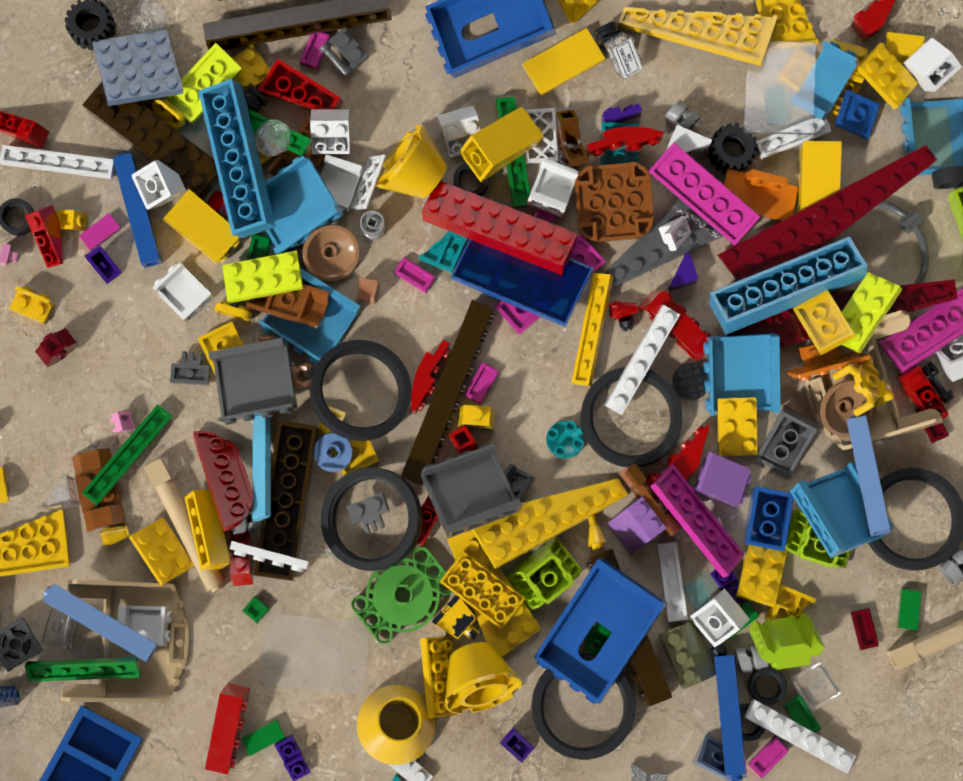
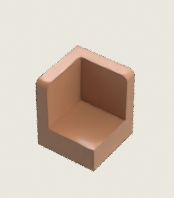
M360 277L356 299L375 304L380 287L379 282Z

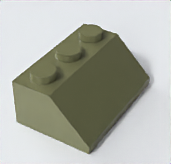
M692 620L659 633L681 689H686L716 675L715 667L699 628Z

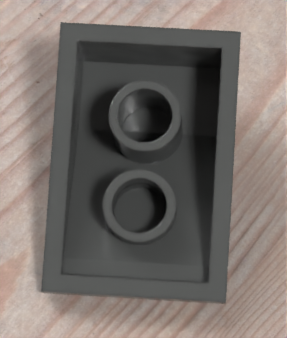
M783 405L755 460L790 477L816 433L818 422Z

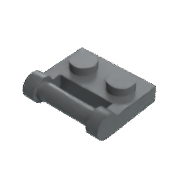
M345 28L341 29L319 48L340 70L343 78L368 58L367 53ZM334 45L350 65L346 67L330 47Z

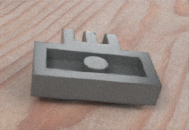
M183 351L181 364H171L170 383L209 386L211 366L202 365V352H198L197 360H194L195 352H190L189 359H187V351Z
M379 493L346 506L352 525L362 522L366 534L371 533L369 525H371L373 531L378 530L376 522H378L380 529L385 528L382 514L390 512L384 493Z

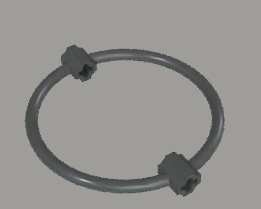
M883 201L876 207L884 208L901 217L898 221L900 228L908 234L913 231L917 237L921 250V267L914 284L923 283L929 265L928 245L919 227L924 220L921 214L914 209L907 213L900 207Z

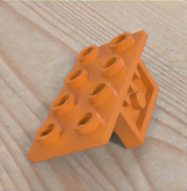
M732 169L726 171L724 185L760 216L783 221L794 213L798 187L787 184L788 178L751 169L747 173Z
M810 344L799 347L803 366L787 370L786 375L800 378V380H807L812 378L811 375H826L830 373L829 370H840L848 364H854L855 366L865 364V360L871 359V355L853 352L841 356L839 346L820 355L815 345Z

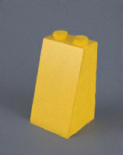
M520 107L472 134L459 153L479 181L482 182L537 146L544 136L540 128L532 121L529 113L523 107Z
M842 141L802 142L798 153V212L840 190Z
M190 189L163 218L165 223L214 263L219 261L223 263L229 256L227 251L231 247L235 249L242 241L239 237L232 235L230 224Z

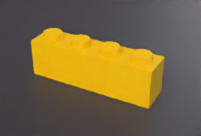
M210 489L193 490L184 498L201 571L222 569L231 563L230 553L226 544V535L222 529Z

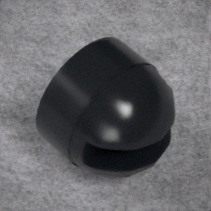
M632 316L618 320L622 331L628 332V329L631 331L634 328Z
M723 643L715 648L713 646L709 650L713 657L726 656L727 654Z

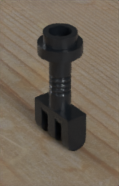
M930 362L927 365L931 372L926 366L922 368V371L941 395V402L943 401L946 404L954 398V392L952 390L947 391L935 377L940 371Z

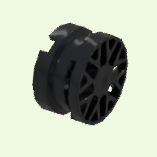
M610 22L596 29L594 35L599 40V47L605 48L606 42L622 32L619 31L617 22Z
M252 83L248 85V89L243 90L246 101L256 112L260 111V107L268 104Z

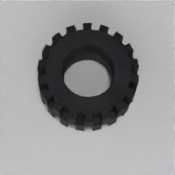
M81 0L76 1L78 4H72L70 6L71 11L67 10L66 12L68 16L65 17L66 30L73 41L83 49L87 47L88 50H93L92 41L96 40L97 42L101 39L112 38L111 35H115L116 31L114 28H116L114 18L108 7L101 1L84 0L81 2ZM87 19H100L98 26L94 30H81L82 24Z
M729 123L726 127L723 125L719 130H716L708 148V158H711L710 163L712 165H716V170L722 169V173L726 174L728 169L740 172L748 169L757 154L756 150L758 148V144L755 143L757 140L756 136L752 137L753 132L751 129L747 131L745 125L739 127V123H735L734 126H732V123ZM727 141H734L741 146L743 154L739 157H731L724 152L722 144Z

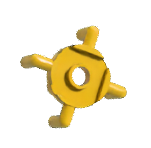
M872 357L869 360H865V364L856 366L848 364L832 375L836 381L849 373L854 375V389L857 393H862L867 398L866 403L853 410L857 417L873 407L878 408L894 398V394L886 389L884 380L880 381L878 377L880 373L874 367Z

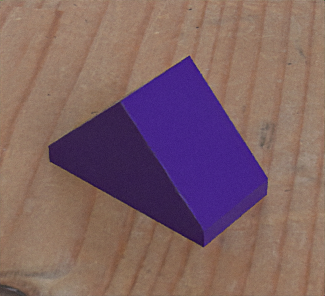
M100 245L84 256L106 284L122 273Z
M685 253L668 290L673 291L698 281L699 278L689 253Z
M513 727L499 741L521 763L535 749Z

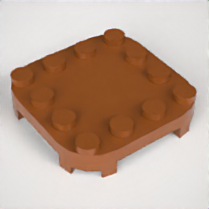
M636 162L599 166L591 165L579 172L577 178H575L577 225L585 239L592 242L633 240L642 238L650 233L654 221L652 187L649 172L644 166Z

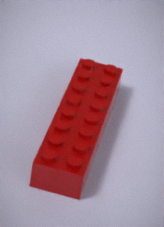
M440 181L433 189L422 209L423 221L560 275L563 274L577 244L578 233Z

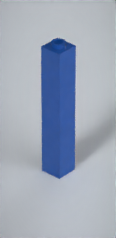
M120 153L117 157L113 158L141 265L144 268L163 264L149 210L146 209L131 176L138 171L135 158L131 153Z
M734 655L717 656L714 659L725 776L727 779H731V781H743V778L748 777L736 659Z

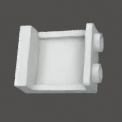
M326 155L321 177L342 212H349L363 173V168L361 165Z
M543 159L527 205L562 218L579 171L571 166L558 164L555 160Z
M180 262L172 265L165 277L157 279L153 289L188 323L214 299V296Z
M119 605L117 621L155 642L158 646L167 647V643L171 640V631H168L169 623L172 621L170 607Z

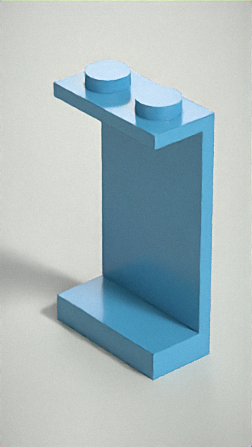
M832 41L830 43L823 42L824 48L797 95H792L789 101L793 106L823 122L826 120L859 63L858 58H856L857 54L850 50L845 52L839 49L840 46Z

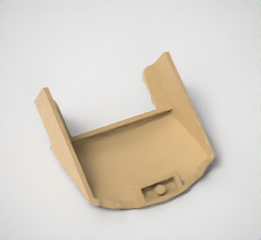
M903 310L885 315L861 352L871 355L873 365L880 373L878 375L880 381L884 380L886 389L894 394L892 400L878 408L874 407L873 416L868 424L872 443L943 423L940 413L934 409H928L905 417L901 415L878 339L908 329L911 319L909 313ZM839 345L841 356L856 352L846 346ZM832 369L826 375H811L812 378L805 380V387L810 407L817 422L820 423L826 435L844 451L852 449L850 437H840L829 432L821 421L820 407L825 394L832 386L841 381L854 380V375L849 373L836 381L832 375L839 370Z
M69 580L68 592L78 598L104 599L103 612L118 620L119 605L170 607L172 621L169 623L168 631H171V640L167 643V647L158 646L149 662H145L138 657L142 670L140 678L99 679V684H68L62 689L61 701L167 703L172 697L171 695L176 686L179 685V679L186 666L189 648L188 621L185 617L183 602L180 600L175 586L167 583L160 586L159 583ZM102 636L101 658L137 657Z

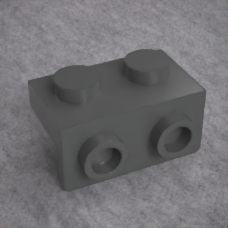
M509 464L504 473L515 498L519 499L522 503L535 477Z

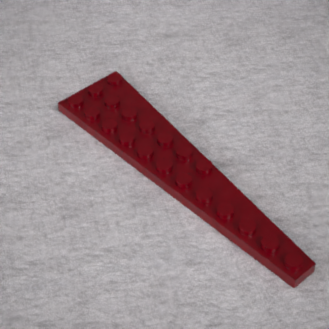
M924 145L725 250L717 256L735 280L740 281L820 249L935 163L937 158L928 146Z
M955 279L899 285L902 291L886 315L900 310L909 313L956 300L958 297ZM856 290L830 293L841 312ZM793 308L727 334V336L776 333L779 336L780 348L811 340Z

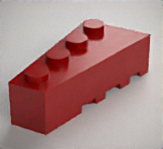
M278 58L258 88V91L264 96L308 110L340 109L344 103L341 97Z
M652 291L639 304L638 309L641 312L646 310L650 314L649 319L653 321L662 305L680 314L668 336L672 339L676 338V344L693 360L700 361L706 355L704 354V343L707 342V337L712 336L707 331L703 332L699 328L700 324L693 317L690 318L686 314V309L680 304L677 305L672 300L673 296L668 291Z
M227 683L220 692L205 770L228 775L230 770L235 768L237 757L234 756L241 742L239 735L240 731L243 730L245 722L243 717L248 707L250 688Z

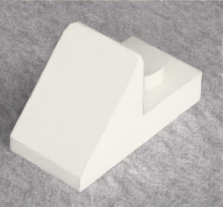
M686 216L679 217L659 227L662 239L665 244H668L670 251L677 250L692 233Z

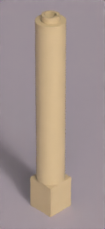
M160 458L146 465L143 468L153 488L156 489L207 591L215 593L223 589L222 585L225 581L219 569L205 571L200 569L187 507L165 461Z
M963 619L886 651L894 669L900 670L920 661L922 658L963 641Z

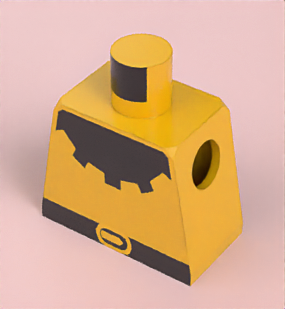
M463 405L459 408L458 428L466 425L469 429L494 430L495 410L493 408Z
M457 595L431 621L457 639L465 634L473 641L480 633L472 626L476 617Z

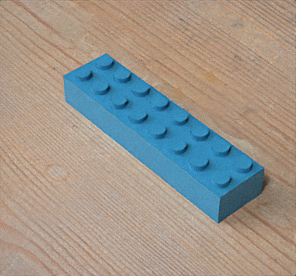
M230 79L199 90V97L232 235L244 238L276 227L242 84Z
M849 236L712 291L709 296V305L725 334H729L796 307L826 290L830 293L865 278L868 265Z

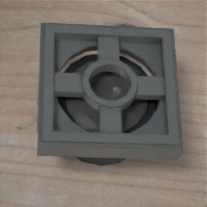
M24 617L0 630V660L7 672L25 664L44 651Z

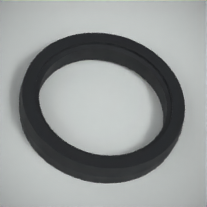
M368 340L346 341L330 349L316 364L310 381L311 404L318 419L331 432L354 441L374 440L391 432L405 417L411 401V380L403 362L387 347ZM351 354H364L380 360L390 369L398 386V401L393 414L387 420L371 427H356L341 421L331 412L323 395V379L329 366L339 358Z
M621 367L602 375L589 388L581 408L582 430L590 447L604 460L621 467H628L631 464L643 467L663 458L675 445L682 427V407L679 397L671 384L658 373L648 369L642 381L654 386L665 398L670 411L668 433L658 447L645 454L624 455L613 451L601 441L595 431L593 408L599 394L606 387L619 380L626 368Z
M376 467L354 470L340 478L329 490L321 511V529L325 542L331 552L345 564L365 571L386 569L405 559L417 544L423 524L421 503L412 486L398 474ZM377 479L391 484L402 495L408 510V527L401 543L392 552L383 557L365 559L353 554L342 543L336 528V512L342 497L351 487L362 481Z
M919 468L896 470L880 479L882 493L895 483L906 480L920 481L934 487L945 498L949 506L952 520L950 534L944 545L937 552L920 559L898 555L889 549L881 538L868 544L879 558L897 568L919 571L938 566L950 558L962 542V499L957 490L937 473Z
M579 654L586 661L596 658L595 655ZM547 668L536 683L531 703L534 725L544 742L559 754L579 760L596 759L614 751L628 736L636 711L633 689L624 673L622 672L615 682L623 699V715L617 730L601 744L592 747H575L558 739L552 733L545 720L543 710L544 697L550 683L555 678L554 672Z

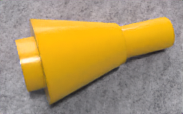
M596 515L588 518L590 524L588 547H592L593 550H599L604 548L607 542L599 525H597Z

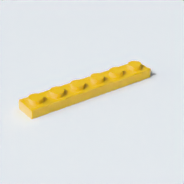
M593 273L571 382L574 385L592 386L613 281L611 274Z

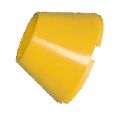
M417 124L414 126L416 130L413 133L409 131L399 141L384 162L383 167L385 169L382 175L379 174L376 186L381 189L423 199L440 182L447 169V164L422 124Z
M478 642L463 646L453 652L449 658L445 695L446 709L451 713L462 714V710H471L472 713L500 705L512 698L517 688L518 690L521 689V678L489 643Z
M389 685L374 691L363 702L357 717V733L361 745L374 759L389 765L406 764L418 759L429 748L435 734L436 722L435 718H427L426 698L415 689L403 685ZM392 705H400L407 708L415 718L416 727L414 734L404 740H395L388 737L380 727V713Z

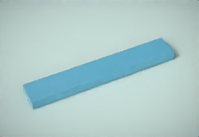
M262 415L255 416V420H253L252 520L257 522L271 517V417L262 418Z

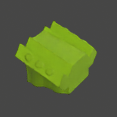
M795 508L787 534L785 549L799 555V558L824 566L846 568L851 550L830 558L802 510Z
M554 537L549 539L545 545L538 547L529 557L520 561L516 568L510 569L506 574V578L514 589L526 598L524 602L533 610L539 608L544 603L548 605L574 584L573 580L579 577L582 568L561 541Z
M805 613L799 619L795 618L792 614L789 617L780 619L767 618L763 624L754 620L748 628L760 657L767 663H771V666L777 670L811 665L810 657L819 656L825 649L812 618Z

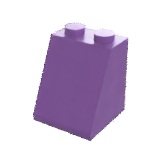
M709 452L703 458L693 490L701 496L738 507L745 500L746 493L743 492L745 486H749L751 482V469Z
M643 497L608 523L630 554H633L666 529Z

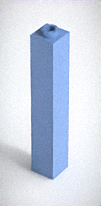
M853 415L850 419H847L870 535L872 537L888 534L891 531L867 417Z
M53 584L52 587L48 586L43 594L45 597L43 601L145 662H149L158 647V644L56 584Z

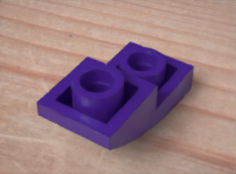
M639 103L634 106L633 104L628 105L623 109V112L619 106L614 109L610 107L603 112L601 122L621 123L634 119L641 115L642 108Z
M716 569L710 573L721 591L725 589L737 604L745 600L736 597L739 581L733 571L724 578Z
M292 734L274 743L293 781L311 773Z

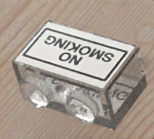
M622 32L604 43L616 74L623 80L643 69L641 65L642 58L634 47L636 42L632 36Z

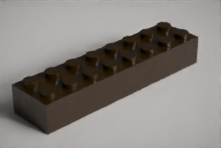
M101 82L82 104L89 114L150 161L159 160L178 173L184 187L190 189L200 199L203 200L218 183L219 177L215 160L139 101L108 106Z
M278 421L271 464V517L262 520L258 544L260 549L299 559L314 464L313 452L319 432L317 426ZM265 559L264 562L256 560L255 576L295 582L296 571L291 570V565L284 564V567L272 565V560Z
M612 548L588 558L589 562L586 563L590 572L599 558H603L621 571ZM646 635L627 666H631L633 670L631 677L634 684L640 687L641 691L638 694L641 702L646 703L648 706H653L673 697L648 635Z

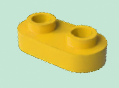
M159 98L152 103V112L175 130L185 125L183 113L168 100Z
M221 301L215 305L214 311L219 314L244 321L251 320L252 313L249 312L250 309L247 307H232V304L226 301Z

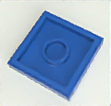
M847 90L845 91L834 126L863 139H869L880 104Z

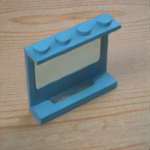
M906 98L902 105H900V115L903 116L904 122L902 123V133L905 134L906 140L903 145L904 152L909 154L927 145L937 158L935 163L919 175H932V172L938 169L963 166V98L910 102V98Z

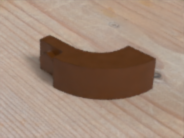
M574 110L556 112L558 140L565 163H569L570 166H580L589 163V156L580 138L577 114Z

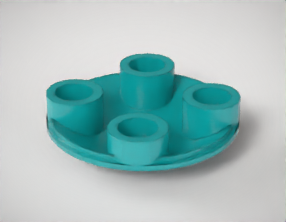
M573 421L555 423L548 430L546 436V443L550 452L556 457L563 459L578 455L585 441L583 431Z

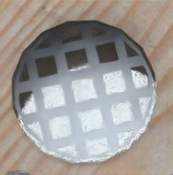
M685 363L674 372L672 387L679 397L687 401H695L707 393L705 392L704 382L708 380V375L701 365Z

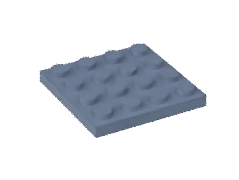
M167 29L101 39L97 42L96 40L92 41L108 106L183 94V86Z

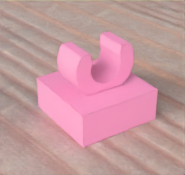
M4 243L0 252V265L6 266L7 260L17 262L19 253L10 252L11 245Z
M130 411L112 414L113 418L110 419V423L114 422L116 427L113 429V432H130L135 430Z

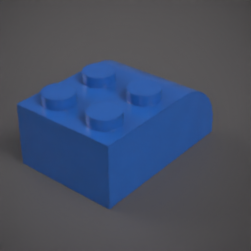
M757 486L752 488L744 534L745 544L785 551L794 498L791 493Z

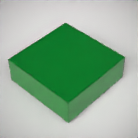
M254 596L242 611L255 623H258L270 608Z

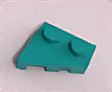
M449 231L424 254H421L418 259L453 273L467 238Z

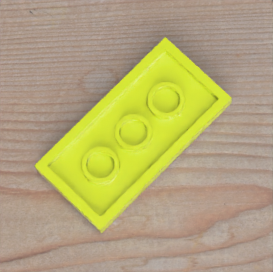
M215 43L182 78L183 94L166 96L165 98L180 110L191 124H194L203 114L198 91L230 79L235 80L243 69Z
M297 251L222 265L228 303L304 289Z
M868 272L842 311L855 337L841 345L861 353L902 291V288Z

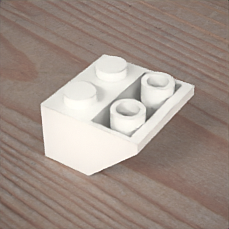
M933 38L926 41L903 62L913 77L919 82L922 89L930 92H935L962 67L953 53Z
M474 106L437 116L449 158L461 155L459 151L469 137L481 130Z
M349 109L311 110L312 154H350Z

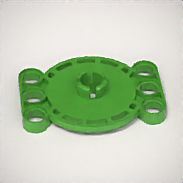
M425 547L415 549L413 560L403 559L401 562H405V565L391 566L381 575L377 574L380 570L375 571L368 581L366 597L359 595L354 597L351 602L354 612L381 644L391 642L393 631L398 633L411 632L425 626L438 609L440 594L445 596L452 593L451 590L443 592L440 589L441 583L439 581L446 572ZM418 551H425L427 553L425 561L417 560L416 554ZM409 562L414 563V567L409 566ZM431 566L439 568V574L435 577L428 574V569ZM374 577H376L377 581L374 585V589L371 590V583ZM405 588L409 590L410 598L407 602L396 600L395 594L399 589ZM433 592L437 593V597H433ZM369 594H373V599L369 598ZM358 599H363L366 602V606L362 610L355 608V601ZM432 601H436L433 612L429 613ZM370 614H374L378 618L377 623L372 626L366 620ZM425 616H428L425 622H423L420 625H417L418 621L422 620ZM392 624L397 625V629L392 628ZM414 625V628L401 629V626ZM381 630L389 631L390 637L388 640L382 641L379 639L378 634Z

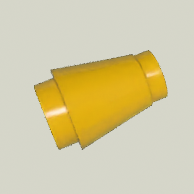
M127 525L107 527L100 531L104 546H111L130 536Z

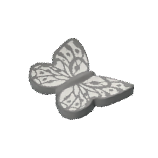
M634 763L630 766L631 775L633 776L631 781L667 780L668 774L666 773L650 775L646 774Z

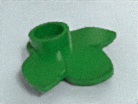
M597 623L595 626L593 625L584 639L586 652L597 656L609 638L611 631L600 623ZM595 642L598 648H593L592 643Z

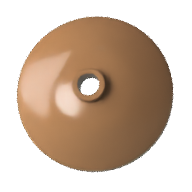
M330 224L315 229L307 237L303 246V261L306 268L313 276L324 281L343 279L353 271L359 259V246L356 238L349 230L339 225ZM326 248H331L330 253L325 252Z
M845 380L835 384L827 391L820 407L821 421L824 427L836 436L850 437L847 419L855 415L854 409L867 402V398L862 393H857L854 389L855 380ZM874 407L861 414L867 417L868 424L873 416Z

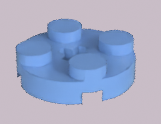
M328 433L316 442L313 453L317 464L323 470L339 472L346 469L351 462L353 449L347 439L335 433ZM332 447H335L336 451L339 452L334 458H331V455L328 454V450L331 451Z

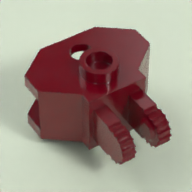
M64 328L53 334H47L35 350V353L47 367H50L70 354L77 347L78 342Z

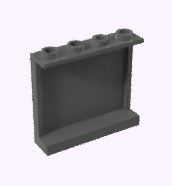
M278 338L208 352L209 360L214 361L221 417H218V421L225 422V425L237 423V420L240 419L251 421L255 420V416L262 415V418L274 416L273 413L276 412L288 414L292 413V409L298 408L288 340Z
M495 444L481 445L475 451H465L456 458L448 457L442 463L436 465L429 464L422 470L421 478L448 539L513 515L521 510L522 504L519 499L515 498L494 451Z

